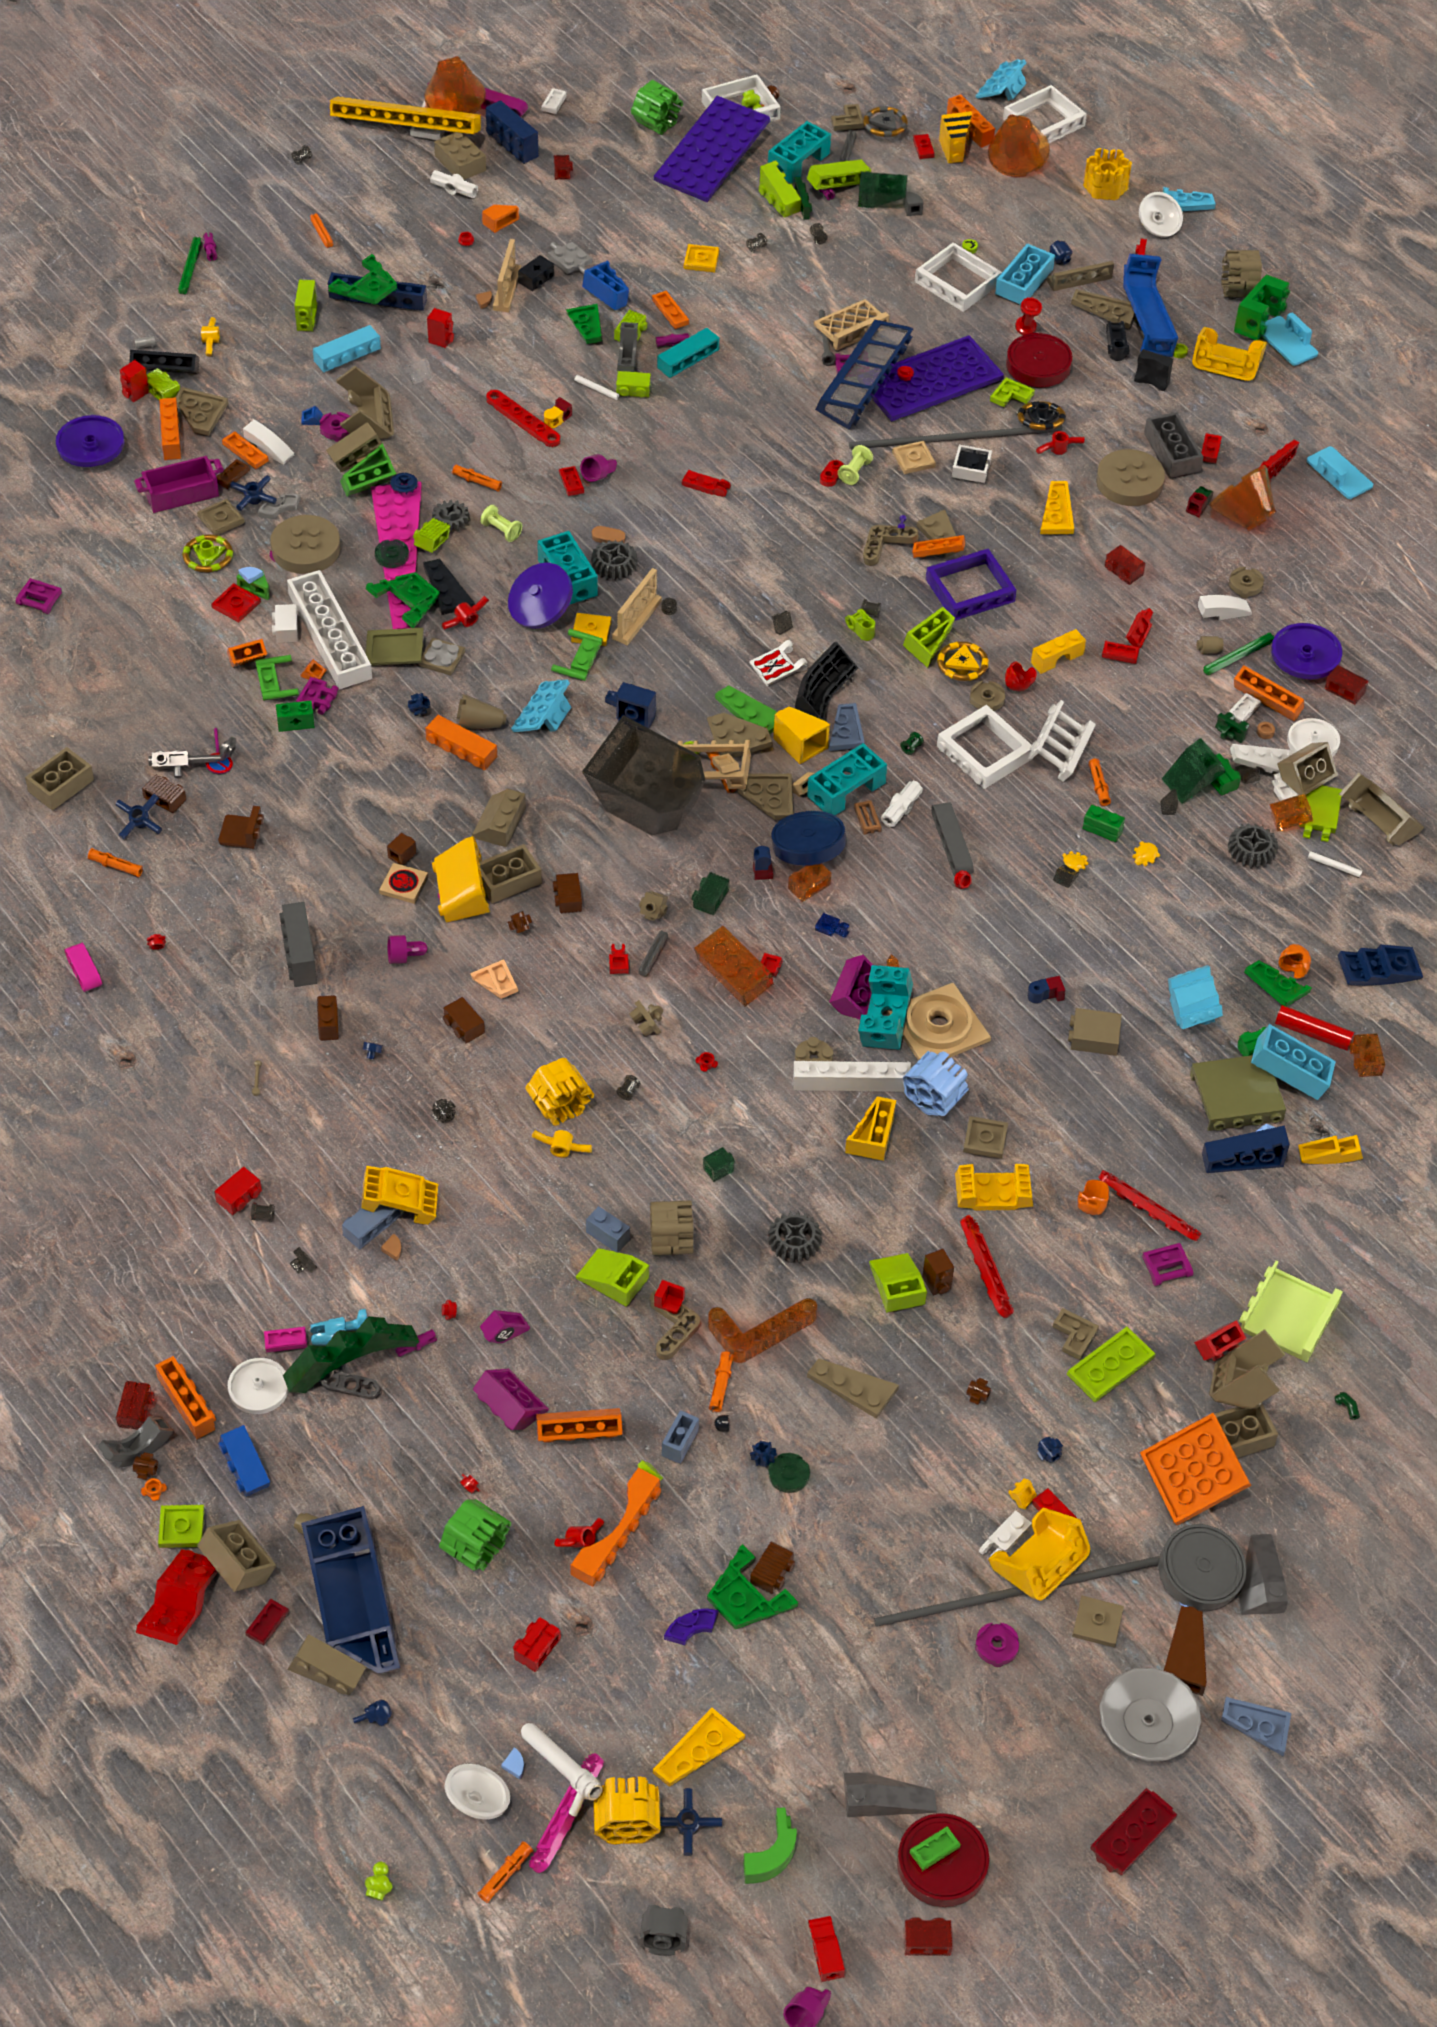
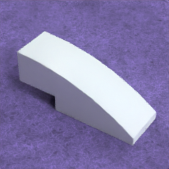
M256 420L251 421L243 428L244 439L257 445L260 451L284 465L294 456V452L276 434Z
M1226 595L1199 597L1198 608L1203 618L1217 616L1218 620L1252 615L1250 607L1244 599Z

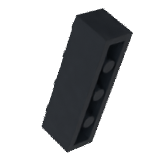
M130 349L129 363L136 360L146 370L154 371L158 368L161 371L199 374L200 357L196 354Z

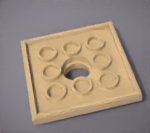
M954 983L910 999L903 1039L918 1061L927 1051H930V1053L934 1052L937 1055L944 1051L949 1054L946 1058L948 1059L991 1041V1036ZM887 1010V1015H891L892 1011ZM936 1016L946 1018L948 1023L945 1025H935L930 1020Z

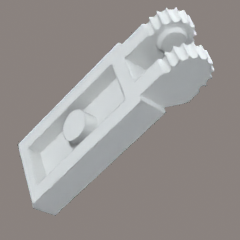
M1015 1510L981 1546L979 1552L984 1555L994 1546L996 1548L995 1552L1002 1550L1007 1553L1031 1528L1032 1523Z

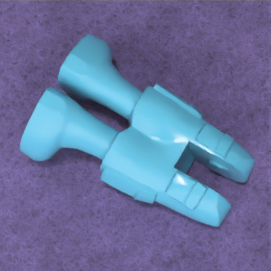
M360 1309L357 1318L352 1321L346 1322L344 1317L311 1324L310 1332L314 1334L311 1337L312 1345L326 1346L334 1333L339 1330L356 1331L367 1318L366 1309Z

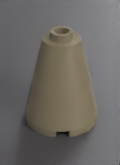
M461 695L462 699H460L457 713L459 724L457 725L467 730L501 728V725H505L506 714H504V710L469 695Z

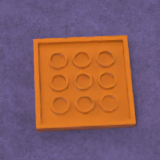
M1214 1413L1140 1452L1177 1526L1252 1486Z

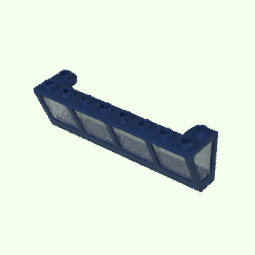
M874 320L820 398L815 410L850 430L852 425L856 426L860 420L858 415H861L865 409L864 404H869L872 399L871 394L875 395L879 388L878 384L882 385L886 378L885 374L888 375L893 367L891 364L895 365L900 357L899 355H904L908 347L905 345H908L913 338L911 336L913 328Z

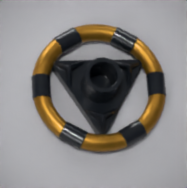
M1045 401L1027 403L1019 409L1017 414L1019 421L1024 426L1036 430L1057 428L1066 419V414L1060 406ZM1025 411H1027L1033 422L1024 417ZM1059 417V419H1058L1057 421H1055V422H1053V423H1049L1050 421H1052V420H1054L1055 418Z

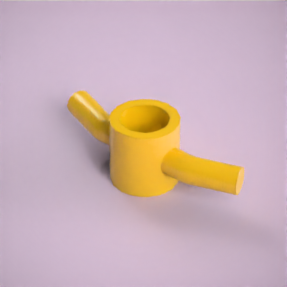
M214 317L210 318L208 326H202L201 340L202 343H206V356H212L213 343H219L220 340L219 326H215L216 319Z
M536 1130L532 1134L533 1138L551 1145L550 1152L556 1157H567L570 1154V1150L575 1152H592V1145L572 1143L573 1135L564 1130L555 1131L553 1137L546 1136Z

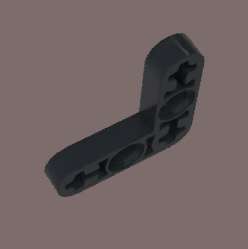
M346 1364L335 1369L339 1370V1372L334 1371L333 1377L336 1381L331 1382V1385L328 1384L326 1378H330L332 1372L321 1379L322 1385L328 1390L361 1398L375 1399L381 1392L380 1385L376 1380L344 1373ZM350 1379L356 1381V1387L352 1390L345 1388V1383ZM361 1381L364 1387H370L373 1384L376 1390L368 1394L366 1389L361 1388Z

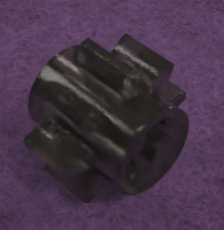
M440 1099L433 1104L432 1116L437 1122L448 1123L455 1117L456 1111L454 1109L456 1106L451 1100Z

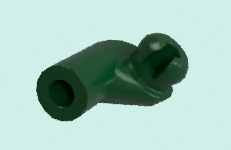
M1340 1392V1394L1335 1396L1336 1404L1339 1406L1345 1404L1351 1420L1360 1418L1357 1402L1346 1392Z

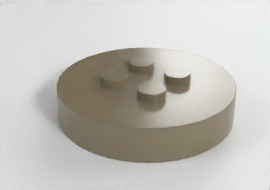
M1122 449L1109 453L1100 461L1096 483L1099 491L1112 502L1125 506H1141L1159 497L1163 490L1165 471L1161 463L1152 455L1139 450Z
M298 515L282 521L273 530L270 538L271 552L275 562L283 569L298 574L322 571L330 567L339 557L341 550L340 536L337 528L327 519L315 515Z

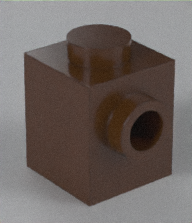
M401 832L387 845L388 858L397 864L404 865L416 854V841Z

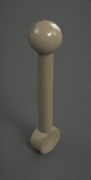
M260 1060L254 1062L256 1067L255 1083L252 1089L254 1096L260 1094L258 1088L259 1068L262 1065Z

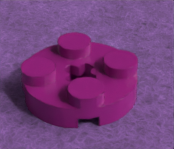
M337 412V414L333 415L327 413L320 420V433L326 438L339 442L350 434L340 426V423L350 416L343 412Z
M988 1623L977 1633L975 1650L985 1662L992 1664L994 1667H1001L1004 1664L1010 1663L1017 1656L1019 1649L1018 1634L1008 1624ZM1000 1640L1002 1642L1001 1647H994L992 1641L998 1642Z

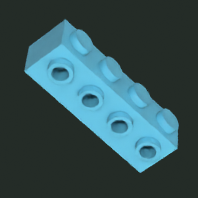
M368 325L313 348L314 362L323 372L329 371L381 349L380 336L371 325Z

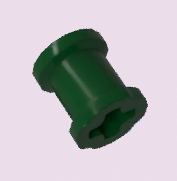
M912 732L909 738L900 744L902 751L907 755H912L915 749L924 743L923 737L917 732Z

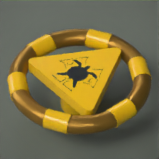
M956 641L941 649L938 654L937 663L940 670L949 678L958 681H971L979 678L986 672L989 660L985 651L976 644ZM960 648V649L946 662V664H944V659H945L946 653L949 652V651H951V650ZM969 649L979 654V656L981 657V668L979 667L978 663L974 659ZM969 670H971V671H976V672L967 674Z

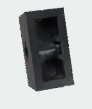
M541 255L518 270V283L532 292L554 277V263Z

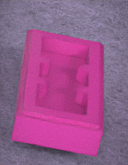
M305 1327L264 1331L266 1353L307 1347Z

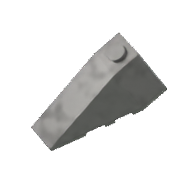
M1272 1534L1251 1535L1246 1555V1579L1238 1594L1241 1615L1284 1613L1288 1604V1597Z
M867 1772L843 1773L847 1817L937 1813L935 1790Z

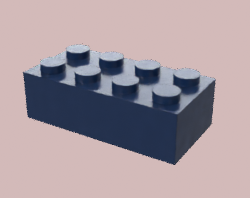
M501 100L486 107V132L489 136L493 137L497 143L501 144L523 164L539 157L537 130Z

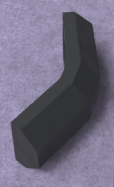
M834 642L808 669L801 680L796 698L795 709L821 720L825 718L828 703L833 695L858 669L857 665L838 642Z

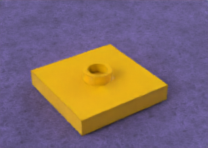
M577 613L573 630L603 638V643L600 646H606L611 617ZM571 637V642L581 643L582 639Z

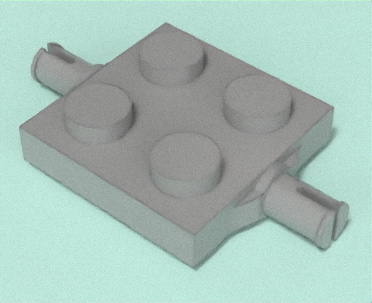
M555 242L550 244V247L554 250L548 252L547 258L567 274L574 271H581L584 274V270H587L586 266L592 264L593 258L573 242L564 246H559Z

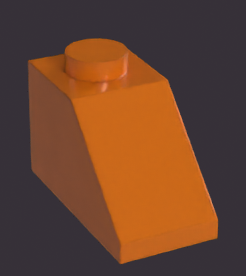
M494 204L482 211V224L494 233L519 220V207L514 205Z

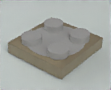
M432 638L422 655V663L418 664L421 667L451 676L465 653V647Z

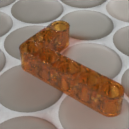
M811 1298L803 1299L745 1333H742L723 1308L715 1307L708 1313V1328L724 1350L734 1355L733 1361L743 1363L814 1323L817 1317V1303Z

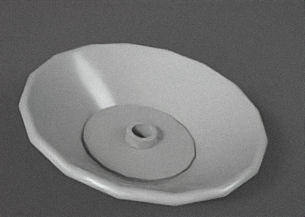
M1134 1668L1116 1676L1104 1690L1099 1707L1102 1727L1111 1742L1127 1755L1144 1761H1167L1184 1753L1196 1740L1201 1724L1199 1703L1189 1686L1174 1674L1156 1668ZM1145 1719H1150L1152 1722L1147 1723Z

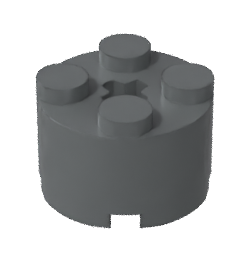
M649 1905L647 1911L642 1915L639 1938L640 1947L646 1946L649 1948V1953L660 1956L675 1955L677 1950H680V1953L683 1952L686 1945L688 1919L684 1915V1910L679 1907L669 1909L661 1908L658 1905Z

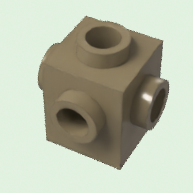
M647 891L639 904V908H641L640 913L645 915L644 918L652 921L662 918L667 912L668 906L666 902L668 896L654 891Z

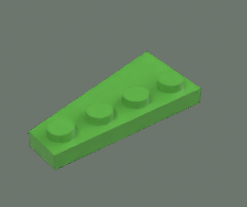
M729 685L715 693V699L735 717L768 729L769 734L774 732V716L777 711Z

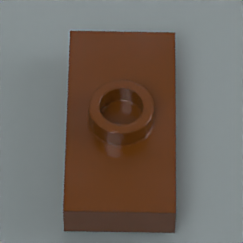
M236 459L216 476L217 483L229 489L232 482H237L250 471V466Z

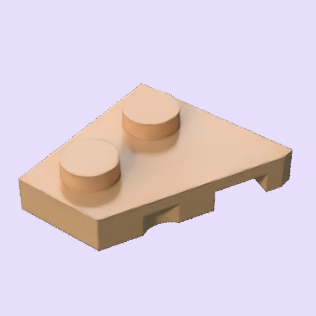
M504 959L470 973L475 982L500 999L519 992Z

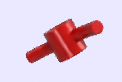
M1057 431L1052 435V441L1038 447L1036 452L1041 454L1051 449L1054 454L1063 455L1067 452L1068 444H1084L1085 437H1069L1067 433Z
M484 596L472 607L466 602L459 604L454 611L456 617L443 622V629L456 626L461 622L466 627L474 625L478 620L476 612L489 599Z
M597 1518L591 1526H571L567 1529L565 1538L555 1539L554 1544L556 1547L572 1548L591 1546L595 1542L596 1532L602 1527L604 1521L601 1518Z

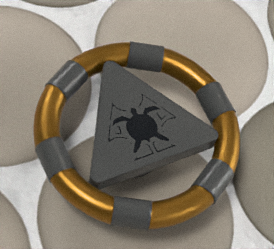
M880 106L869 110L864 116L863 123L865 128L874 135L893 137L905 131L908 119L901 110ZM879 112L882 113V114H880V115H877V116L871 118L872 115H874V114H876V113H879ZM894 114L902 120V124L898 129H896ZM872 125L879 126V130L875 129Z

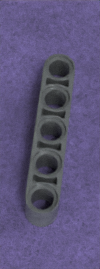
M951 802L932 805V817L954 877L961 870L973 874V862Z

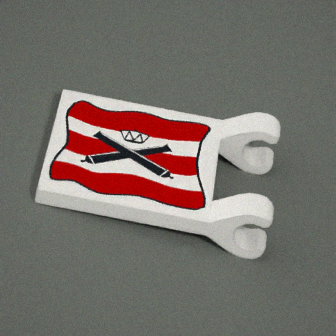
M786 640L779 647L749 661V664L767 686L796 672L807 670L805 658H801L793 664L785 653L793 651V643L790 640Z

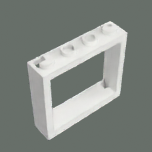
M952 243L916 269L915 282L964 312L996 288L997 278L1002 272L957 244ZM953 259L986 279V281L965 295L933 275V273Z

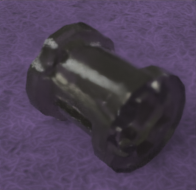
M304 145L300 150L293 151L291 156L293 161L300 165L303 160L312 157V152L308 146Z
M815 223L810 227V233L814 236L816 244H823L828 239L820 223Z
M758 233L753 239H747V248L753 253L758 248L765 247L767 245L765 235Z
M864 599L861 609L866 614L878 618L882 604H875Z
M626 1075L624 1083L621 1087H618L616 1092L620 1098L630 1101L633 1098V1092L636 1088L640 1087L641 1083L635 1076Z
M253 1202L251 1220L266 1219L268 1222H272L275 1212L274 1204L266 1206Z

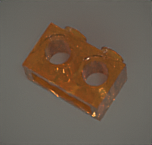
M1305 794L1270 804L1271 815L1277 831L1313 821L1311 807Z
M822 863L805 866L789 876L788 889L803 902L831 885L832 873Z
M1378 1034L1354 1035L1353 1042L1350 1043V1053L1354 1055V1068L1358 1070L1359 1077L1382 1076L1385 1061Z

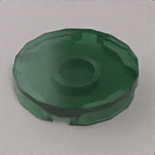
M389 539L384 540L375 547V559L381 566L386 568L400 567L409 559L408 546L397 539H393V541H389Z
M782 1453L775 1458V1463L770 1462L768 1469L769 1481L774 1488L781 1492L796 1493L802 1490L809 1482V1464L798 1454Z

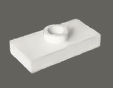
M552 88L542 105V111L556 114L567 97V92Z
M1246 693L1229 712L1236 717L1235 722L1246 721L1257 710L1261 701Z

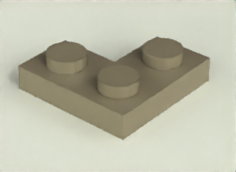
M859 104L844 105L843 111L845 115L831 116L834 131L864 128Z
M1062 1308L1053 1323V1328L1069 1335L1062 1347V1352L1081 1360L1096 1335L1099 1326Z

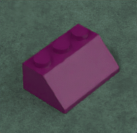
M863 954L846 960L829 1001L840 1014L859 1020L861 1019V1014L867 1015L872 994L868 981L873 964Z
M509 1368L485 1370L473 1388L477 1393V1397L482 1402H485L491 1408L492 1413L499 1416L510 1430L527 1428L537 1420L536 1414H544L549 1410Z

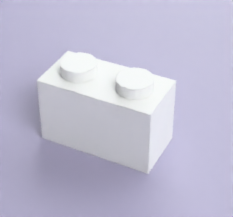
M296 604L275 605V612H272V622L275 623V625H272V635L276 636L277 643L298 642Z

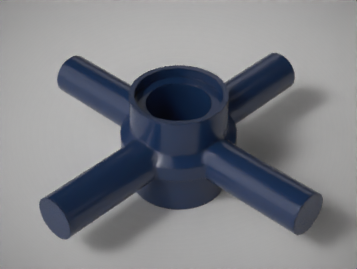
M265 475L259 483L251 481L245 486L232 482L231 488L243 492L245 495L236 508L242 511L248 503L254 505L262 500L275 504L277 499L262 491L271 478Z
M153 794L143 807L140 805L130 807L120 799L116 802L115 805L129 814L130 821L119 833L118 836L124 840L134 827L144 828L147 826L157 834L162 831L160 826L149 819L148 811L159 800L156 794Z
M685 1788L683 1809L677 1817H660V1826H676L683 1835V1855L691 1856L692 1835L696 1833L699 1827H722V1817H699L698 1813L693 1809V1790ZM686 1819H690L693 1821V1823L687 1825L684 1824L683 1821Z

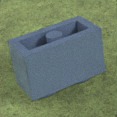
M598 1206L586 1219V1233L614 1252H619L630 1241V1227Z
M680 1410L662 1442L663 1457L681 1464L699 1431V1418Z

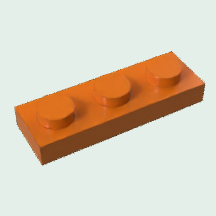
M667 291L652 295V301L674 329L689 325L688 317Z
M235 431L222 439V444L254 469H258L269 461L266 454Z
M961 535L916 542L913 546V557H926L964 551L965 537Z

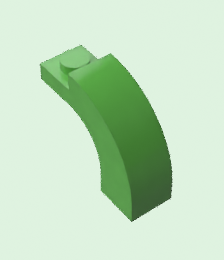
M786 1807L776 1808L777 1840L774 1845L762 1852L744 1853L745 1884L770 1880L779 1875L790 1863L795 1851L797 1828L791 1829V1817L786 1816Z

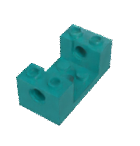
M806 121L768 151V163L776 160L779 171L781 173L784 172L786 175L785 180L792 184L795 182V177H801L803 160L812 155L815 159L821 161L830 154L831 133Z
M570 531L537 541L539 563L557 564L570 576L573 585L570 604L598 596V576Z
M862 743L808 777L807 797L824 812L837 815L845 810L846 795L864 783L872 792L886 783L887 763ZM844 772H850L851 775H846Z
M872 965L868 981L872 994L867 1015L861 1014L858 1028L860 1040L863 1047L900 1050L913 988L910 969ZM886 1010L892 1011V1014L889 1016L882 1015Z

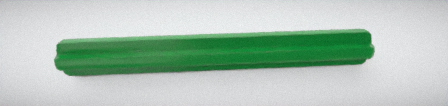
M194 237L178 286L179 294L187 293L202 243L200 237Z
M1270 632L1205 665L1203 672L1208 676L1272 643L1274 635Z

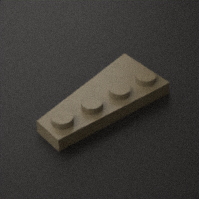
M1078 289L1075 290L1072 297V305L1114 323L1124 321L1125 328L1130 329L1135 316L1130 302Z
M819 1358L807 1373L809 1379L874 1418L879 1416L899 1389L898 1384Z

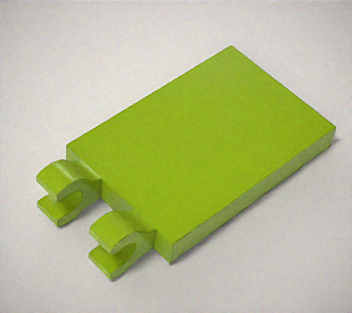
M1321 785L1304 795L1299 827L1304 828V838L1310 839L1312 829L1322 831L1321 841L1328 842L1330 833L1335 834L1341 803V796L1339 794L1343 789Z

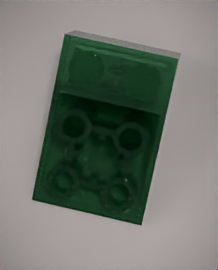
M861 172L858 207L875 208L906 198L908 175Z
M1200 738L1184 750L1161 779L1181 804H1183L1224 774L1226 770L1221 761Z

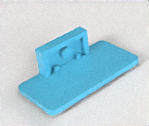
M1017 59L1013 62L1001 63L997 71L993 72L991 78L979 89V92L976 94L977 99L999 95L1004 91L1007 99L1013 100L1026 85L1025 77L1021 71L1027 63L1026 60Z
M1293 312L1287 314L1286 320L1281 316H1277L1265 322L1267 330L1262 337L1291 365L1296 366L1318 356V351L1310 344L1312 330Z
M1331 446L1307 457V463L1347 499H1352L1373 488V483Z
M568 680L542 682L527 706L524 707L521 715L515 720L511 728L512 731L538 730L543 723L546 724L550 732L556 731L571 709V705L563 694L570 682Z

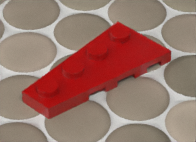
M1292 440L1289 444H1285L1281 450L1279 449L1276 454L1271 455L1267 461L1262 462L1254 492L1260 494L1263 491V486H1268L1271 483L1272 477H1276L1282 467H1286L1295 457L1300 442Z

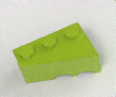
M775 160L760 166L759 192L776 208L778 213L786 218L800 212L801 198L792 184L788 185L785 180V173L779 171L777 167L778 162Z
M941 607L907 632L903 646L928 668L950 633L955 617L944 607Z

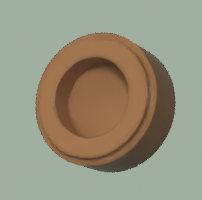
M1261 722L1257 726L1256 733L1262 739H1270L1274 736L1275 727L1269 722Z

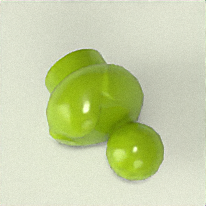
M748 90L742 94V106L747 108L753 106V110L764 107V105L759 104L761 101L760 96L755 94L754 90Z
M380 1861L374 1864V1876H369L365 1879V1887L367 1889L365 1896L383 1901L384 1895L391 1892L392 1884L386 1876L389 1868L385 1862Z

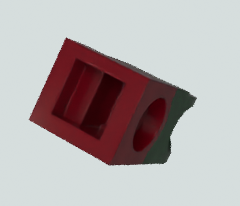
M1203 486L1196 489L1188 500L1186 512L1200 517L1204 508L1210 503L1213 491Z

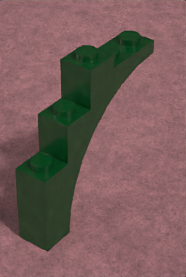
M368 1316L355 1332L338 1331L326 1346L308 1345L282 1376L289 1392L307 1393L327 1374L356 1358L390 1348L415 1347L419 1340L412 1325L389 1324L383 1317Z

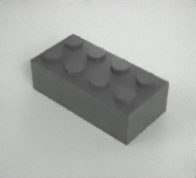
M305 902L282 905L283 912L279 913L282 924L281 931L289 980L294 981V987L317 984L315 959Z

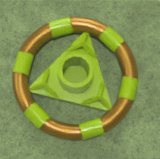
M212 534L200 535L191 539L185 545L182 557L185 564L195 571L214 572L221 570L231 561L233 549L231 544L221 536ZM212 541H215L223 546H214ZM192 547L201 565L190 560L189 553ZM226 552L225 558L220 563L211 565Z

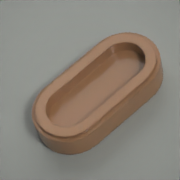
M597 526L592 530V539L599 543H602V541L607 543L608 540L613 542L615 539L617 542L623 540L624 543L625 533L619 529Z

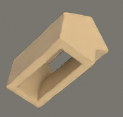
M807 772L792 784V792L798 797L804 795L808 791V785L802 788V785L808 782V777L815 773Z

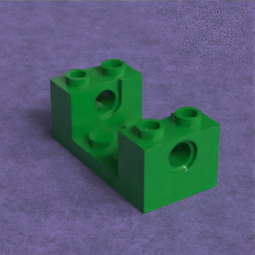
M1266 274L1239 304L1234 332L1254 340L1264 336L1267 330L1265 322H1267L1269 315L1277 317L1282 312L1284 313L1287 308L1286 299L1290 294L1288 289L1290 283Z

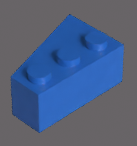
M608 260L584 270L583 288L615 311L627 306L629 288L621 278L617 277L615 269H611Z
M242 1425L220 1435L218 1446L228 1461L227 1466L231 1474L234 1473L237 1479L235 1483L239 1492H243L245 1497L269 1487L270 1480L245 1426Z

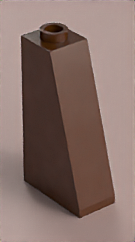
M1181 1605L1163 1671L1174 1674L1189 1686L1192 1693L1203 1696L1207 1684L1203 1612L1191 1606L1185 1607Z

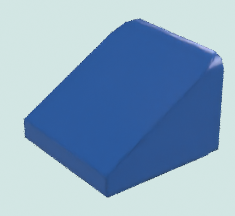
M317 406L302 411L301 424L320 425L323 413Z

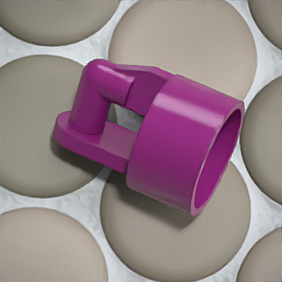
M594 454L582 460L580 471L587 481L594 482L605 478L608 473L614 472L617 467V461L615 459L607 460L600 454Z
M405 935L388 936L387 952L389 964H404L407 962V956H421L428 950L426 943L422 941L407 942Z
M806 1987L803 1991L796 1993L784 2008L783 2014L786 2023L790 2027H816L824 2015V2009L829 2003L831 1991L827 1989L820 1991L812 1987Z

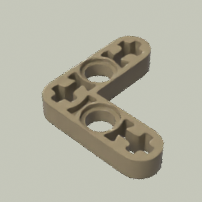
M889 525L872 526L869 530L863 552L864 563L873 566L879 562L884 542L916 543L919 540L918 529L907 526L905 528ZM898 533L896 536H891L890 534ZM878 544L876 547H871L870 545Z
M655 1290L650 1295L651 1307L674 1323L673 1327L656 1344L657 1357L661 1360H669L700 1328V1317L684 1304L681 1305L679 1309L681 1312L677 1315L654 1307V1295L657 1291ZM687 1321H689V1322L695 1321L694 1324H693V1323H690V1324L687 1326ZM679 1332L682 1333L684 1337L682 1339L677 1340L674 1339L672 1335L674 1333ZM669 1346V1351H661V1348L666 1349Z

